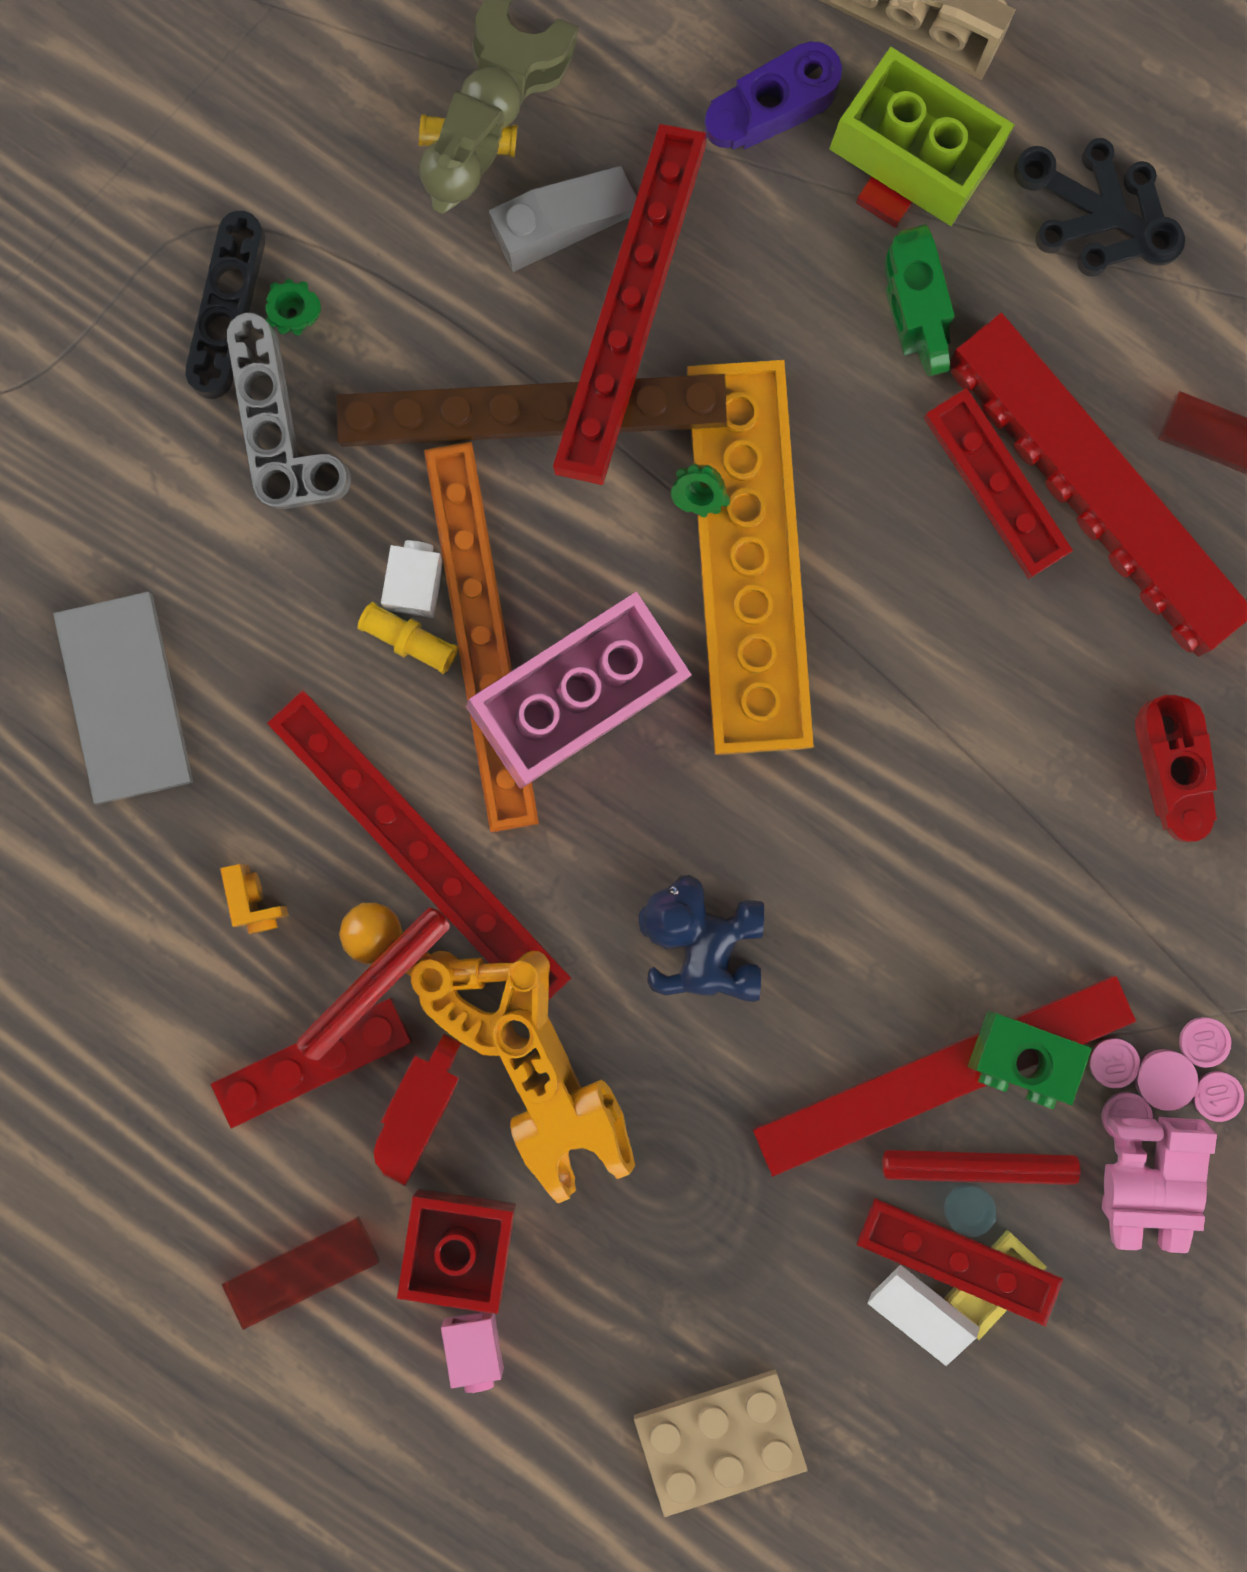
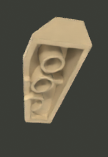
M819 0L980 80L983 79L1016 9L1008 6L1004 0Z

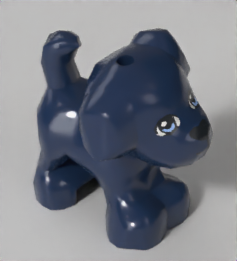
M680 875L668 888L650 896L647 905L642 908L638 915L640 931L645 937H649L652 943L665 949L685 947L686 955L681 971L678 974L667 976L655 967L648 971L647 983L652 991L666 996L684 992L713 996L720 992L744 1001H759L761 968L758 965L745 963L738 966L734 974L727 970L736 942L763 937L764 902L756 900L740 902L736 914L728 919L709 914L705 911L703 886L699 879L691 875Z

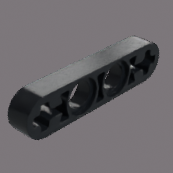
M234 211L227 214L218 227L186 363L185 376L188 383L198 395L207 399H216L226 394L234 380L227 338L223 340L210 338L207 333L208 325L214 318L219 316H225L233 320L238 315L249 313L264 252L265 233L258 219L246 211ZM242 226H247L253 236L252 239L246 238L243 240L240 250L243 259L249 260L248 263L235 258L237 243L233 236H231L232 232L240 233ZM229 270H236L244 275L242 288L232 294L222 292L218 287L221 275ZM204 346L216 351L214 367L221 374L219 379L211 378L209 385H205V382L198 375L200 370L207 371L209 369L212 358L207 350H203ZM217 352H227V355L224 357Z

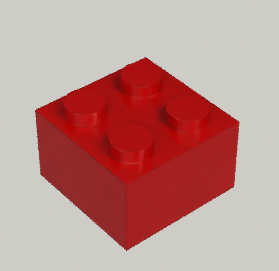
M418 1188L412 1196L397 1299L498 1314L503 1295L516 1203Z

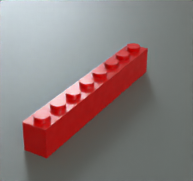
M1002 312L956 349L950 359V365L953 367L951 373L961 388H968L969 391L972 390L983 402L982 409L987 419L998 429L1005 428L1015 440L1013 445L1019 457L1030 466L1035 464L1047 478L1045 485L1052 496L1061 503L1067 502L1078 515L1076 521L1081 530L1090 539H1098L1110 553L1108 560L1113 568L1125 578L1130 576L1141 589L1139 595L1142 602L1154 614L1163 615L1174 628L1171 630V634L1182 649L1189 653L1193 651L1199 657L1212 651L1247 622V601Z

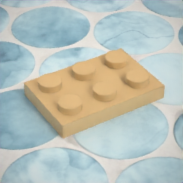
M776 1369L634 1415V1422L664 1517L808 1471Z

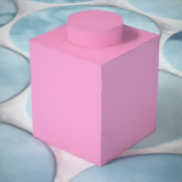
M475 1312L445 1318L441 1326L451 1389L464 1386L465 1393H476L493 1388L494 1381L501 1380L504 1370L495 1314Z

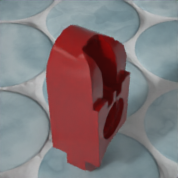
M1163 695L1148 701L1139 710L1135 719V732L1156 817L1160 816L1163 830L1167 829L1168 833L1180 842H1197L1204 839L1211 832L1214 821H1217L1213 791L1217 790L1210 737L1209 733L1207 734L1204 713L1197 703L1193 700L1191 701L1190 698L1178 695ZM1162 716L1170 718L1174 723L1170 734L1165 733ZM1175 759L1183 761L1189 770V777L1184 785L1177 783L1172 778L1171 765Z
M445 1033L433 1051L429 1062L414 1056L380 1121L385 1125L374 1147L375 1164L383 1172V1176L403 1186L407 1185L460 1079L449 1073V1070L462 1043Z

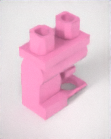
M1109 1116L1106 1126L1114 1138L1118 1162L1105 1165L1102 1210L1109 1219L1112 1243L1119 1250L1137 1251L1142 1249L1143 1228H1159L1157 1244L1161 1250L1170 1253H1188L1194 1230L1204 1231L1205 1216L1203 1212L1207 1199L1206 1182L1210 1154H1215L1217 1134L1203 1119L1159 1117L1157 1122L1156 1119ZM1142 1141H1156L1154 1169L1145 1166L1147 1153L1142 1148Z

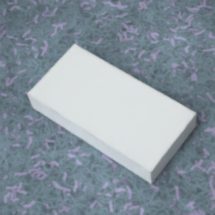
M902 1265L893 1271L871 1293L867 1303L945 1366L977 1338L980 1327Z

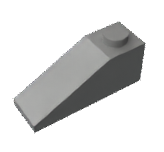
M622 166L533 189L490 209L489 216L492 231L512 272H515L629 218L637 196Z

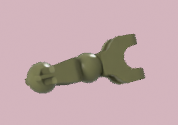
M485 0L475 16L474 27L476 35L472 43L473 57L478 65V70H474L464 80L460 92L456 91L454 93L438 141H434L423 152L418 167L424 188L431 195L433 210L444 214L462 200L468 199L477 190L482 175L491 166L498 153L502 130L507 128L516 119L525 98L534 92L550 90L558 86L562 81L575 52L579 26L557 18L545 32L537 34L524 33L510 23L508 8L512 0Z

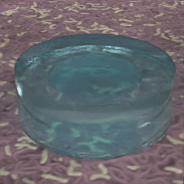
M970 1184L961 1185L953 1189L947 1196L944 1204V1215L948 1224L956 1232L967 1237H977L986 1233L993 1226L996 1219V1205L992 1197L982 1188Z

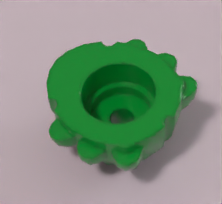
M287 279L284 284L273 282L270 285L271 291L266 298L267 304L265 305L266 321L273 328H278V332L282 335L292 332L293 335L300 336L302 331L306 329V326L311 327L319 318L321 313L319 298L314 292L309 291L308 283L305 281L297 284L293 280ZM292 312L296 313L293 317L288 316Z
M691 464L688 469L680 468L677 470L676 476L678 478L673 484L671 498L674 504L681 510L688 513L692 511L701 517H706L708 513L719 514L721 506H729L730 497L726 493L724 479L711 465Z

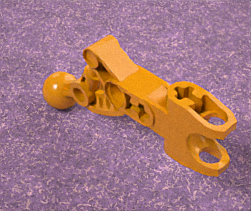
M376 902L361 903L351 908L343 918L339 936L343 950L354 961L363 964H373L403 931L399 917L388 906ZM437 951L432 954L426 952L406 972L407 975L411 976L412 988L419 996L422 1009L441 1028L461 1043L482 1055L501 1057L517 1092L527 1108L526 1112L512 1117L510 1121L513 1140L525 1165L535 1175L547 1193L557 1203H561L570 1199V1196L576 1191L575 1176L569 1159V1151L571 1149L584 1148L594 1152L604 1163L609 1173L613 1174L617 1179L629 1175L636 1165L626 1130L624 1114L612 1090L603 1080L581 1087L569 1058L548 1017L550 964L547 957L541 952L530 951L515 963L485 964L482 958L457 959L456 956L446 951ZM487 982H506L500 1008L492 1013L472 1005L457 992V990L483 989ZM513 1020L520 1021L526 1025L530 1034L529 1039L517 1035L512 1025ZM534 1048H536L539 1052L537 1053V1051H534L530 1056L527 1055ZM546 1072L549 1075V1077L547 1075H543L540 1077L538 1074Z

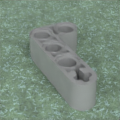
M244 313L236 316L230 322L227 329V342L252 485L256 496L261 502L277 509L301 507L341 499L348 493L351 486V474L348 467L341 460L329 454L299 457L280 344L276 331L263 317L257 314ZM255 328L261 335H264V338L256 341L257 355L264 362L270 360L269 364L256 363L253 350L243 343V339L250 337V329ZM259 376H269L273 381L271 395L261 401L254 400L250 393L252 382ZM269 424H277L282 432L280 444L274 449L264 450L259 443L260 431ZM334 465L339 473L337 485L332 490L320 491L315 483L317 471L322 466ZM279 472L285 473L290 480V490L283 498L273 499L267 490L269 478Z

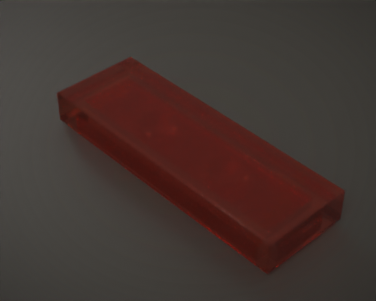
M357 1216L225 1281L221 1285L242 1330L378 1264L380 1259L360 1217Z

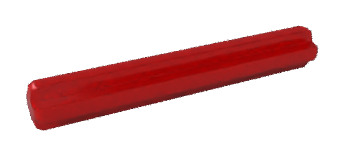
M427 908L298 1038L297 1046L308 1059H320L449 930L450 923L439 910Z
M886 1150L882 1157V1173L887 1180L1076 1185L1079 1183L1081 1173L1080 1163L1075 1155Z

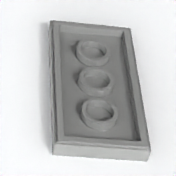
M144 592L53 613L94 804H103L194 783L153 594Z

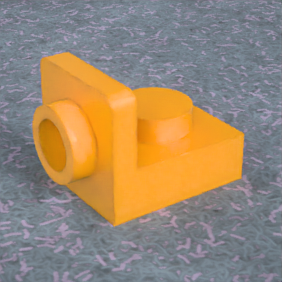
M236 864L220 868L232 927L247 926L248 933L254 934L278 928L276 919L289 916L287 906H278L258 911L257 902L263 901V891L257 872L250 873L249 865Z

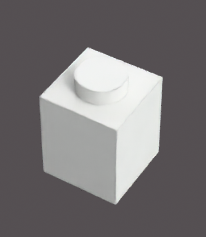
M406 540L404 547L391 545L381 604L385 610L434 618L444 563L440 553L433 552V545L412 540Z

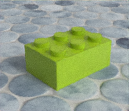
M890 46L841 117L829 150L949 226H952L999 156L1015 124Z

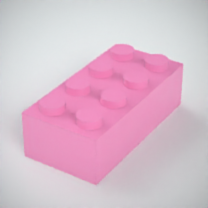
M636 591L471 697L466 708L518 787L522 789L682 684L692 674Z

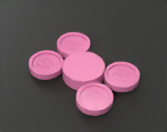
M1195 1018L1189 1021L1180 1033L1179 1045L1182 1054L1170 1049H1158L1146 1054L1141 1060L1136 1049L1123 1039L1107 1038L1098 1042L1091 1050L1088 1061L1093 1077L1099 1083L1109 1088H1122L1134 1080L1139 1093L1138 1095L1132 1092H1119L1105 1102L1101 1113L1102 1124L1105 1130L1112 1136L1106 1126L1109 1116L1153 1119L1150 1105L1160 1110L1172 1111L1184 1107L1191 1100L1196 1110L1211 1121L1224 1122L1234 1118L1244 1104V1091L1239 1081L1222 1071L1208 1072L1198 1079L1197 1071L1193 1065L1205 1068L1214 1067L1227 1058L1231 1050V1036L1227 1028L1213 1018Z

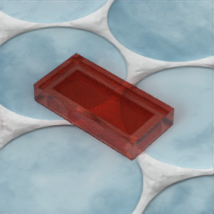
M1179 391L1174 397L1158 439L1247 474V417Z

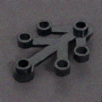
M1093 139L1088 143L1082 154L1084 166L1094 172L1100 195L1056 171V159L1050 150L1042 146L1029 147L1022 152L1014 168V175L1018 184L1031 191L1044 188L1089 213V215L1063 222L1054 219L1044 222L1036 234V244L1041 251L1055 253L1062 248L1065 242L1117 229L1132 237L1108 246H1103L1099 243L1087 245L1079 255L1077 264L1079 270L1084 275L1090 277L1100 275L1108 265L1142 257L1152 265H1167L1175 261L1182 253L1185 246L1183 229L1176 220L1164 217L1154 184L1157 177L1156 170L1150 163L1144 161L1136 162L1124 176L1126 190L1138 197L1142 214L1141 218L1126 208L1112 161L1114 147L1107 139ZM1099 149L1103 151L1106 160L1096 161L1091 156V150ZM1029 166L1038 168L1041 177L1037 179L1029 177L1025 172V168ZM1133 173H1143L1147 178V184H1137L1133 179ZM1044 231H1055L1059 235V242H1048L1044 237ZM1152 237H1162L1166 242V248H1156L1152 244ZM1089 253L1098 255L1101 259V265L1091 266L1086 260V255Z

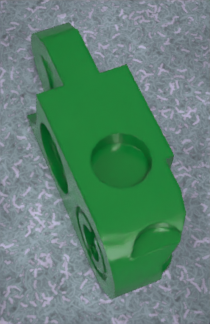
M924 224L902 230L894 237L884 260V269L888 282L885 292L903 354L906 356L918 352L921 364L929 377L950 370L947 344L951 343L949 327L955 314L933 235L929 227Z

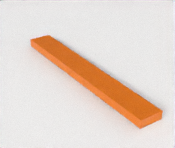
M472 441L424 450L467 701L512 672ZM470 714L490 832L538 825L539 819L532 782L522 789L518 787Z

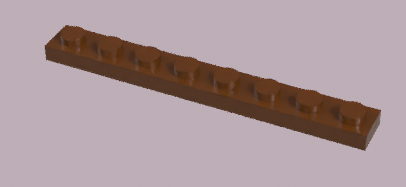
M725 374L635 379L619 433L727 427ZM579 382L337 394L338 443L342 447L562 436Z

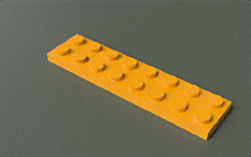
M785 360L687 366V376L725 374L727 427L691 429L693 464L711 465L721 474L722 479H724L726 493L730 497L729 506H721L719 514L708 513L706 517H701L697 514L714 755L812 749L814 744Z

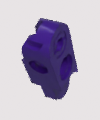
M809 41L797 45L738 79L736 87L711 100L705 115L704 131L706 132V137L712 144L718 147H731L734 150L743 145L745 150L822 113L832 104L838 92L842 75V64L839 56L830 46L822 42ZM819 66L821 67L822 74L818 79H810L806 76ZM769 95L775 97L780 104L776 107L768 108L762 106L757 99L761 96Z

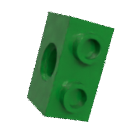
M987 1011L968 1067L981 1072L978 1082L1007 1092L1010 1083L1028 1090L1025 1097L1026 1100L1054 1110L1057 1101L1073 1105L1092 1048L998 1013ZM1033 1049L1038 1056V1066L1032 1074L1022 1076L1017 1070V1058L1022 1051Z

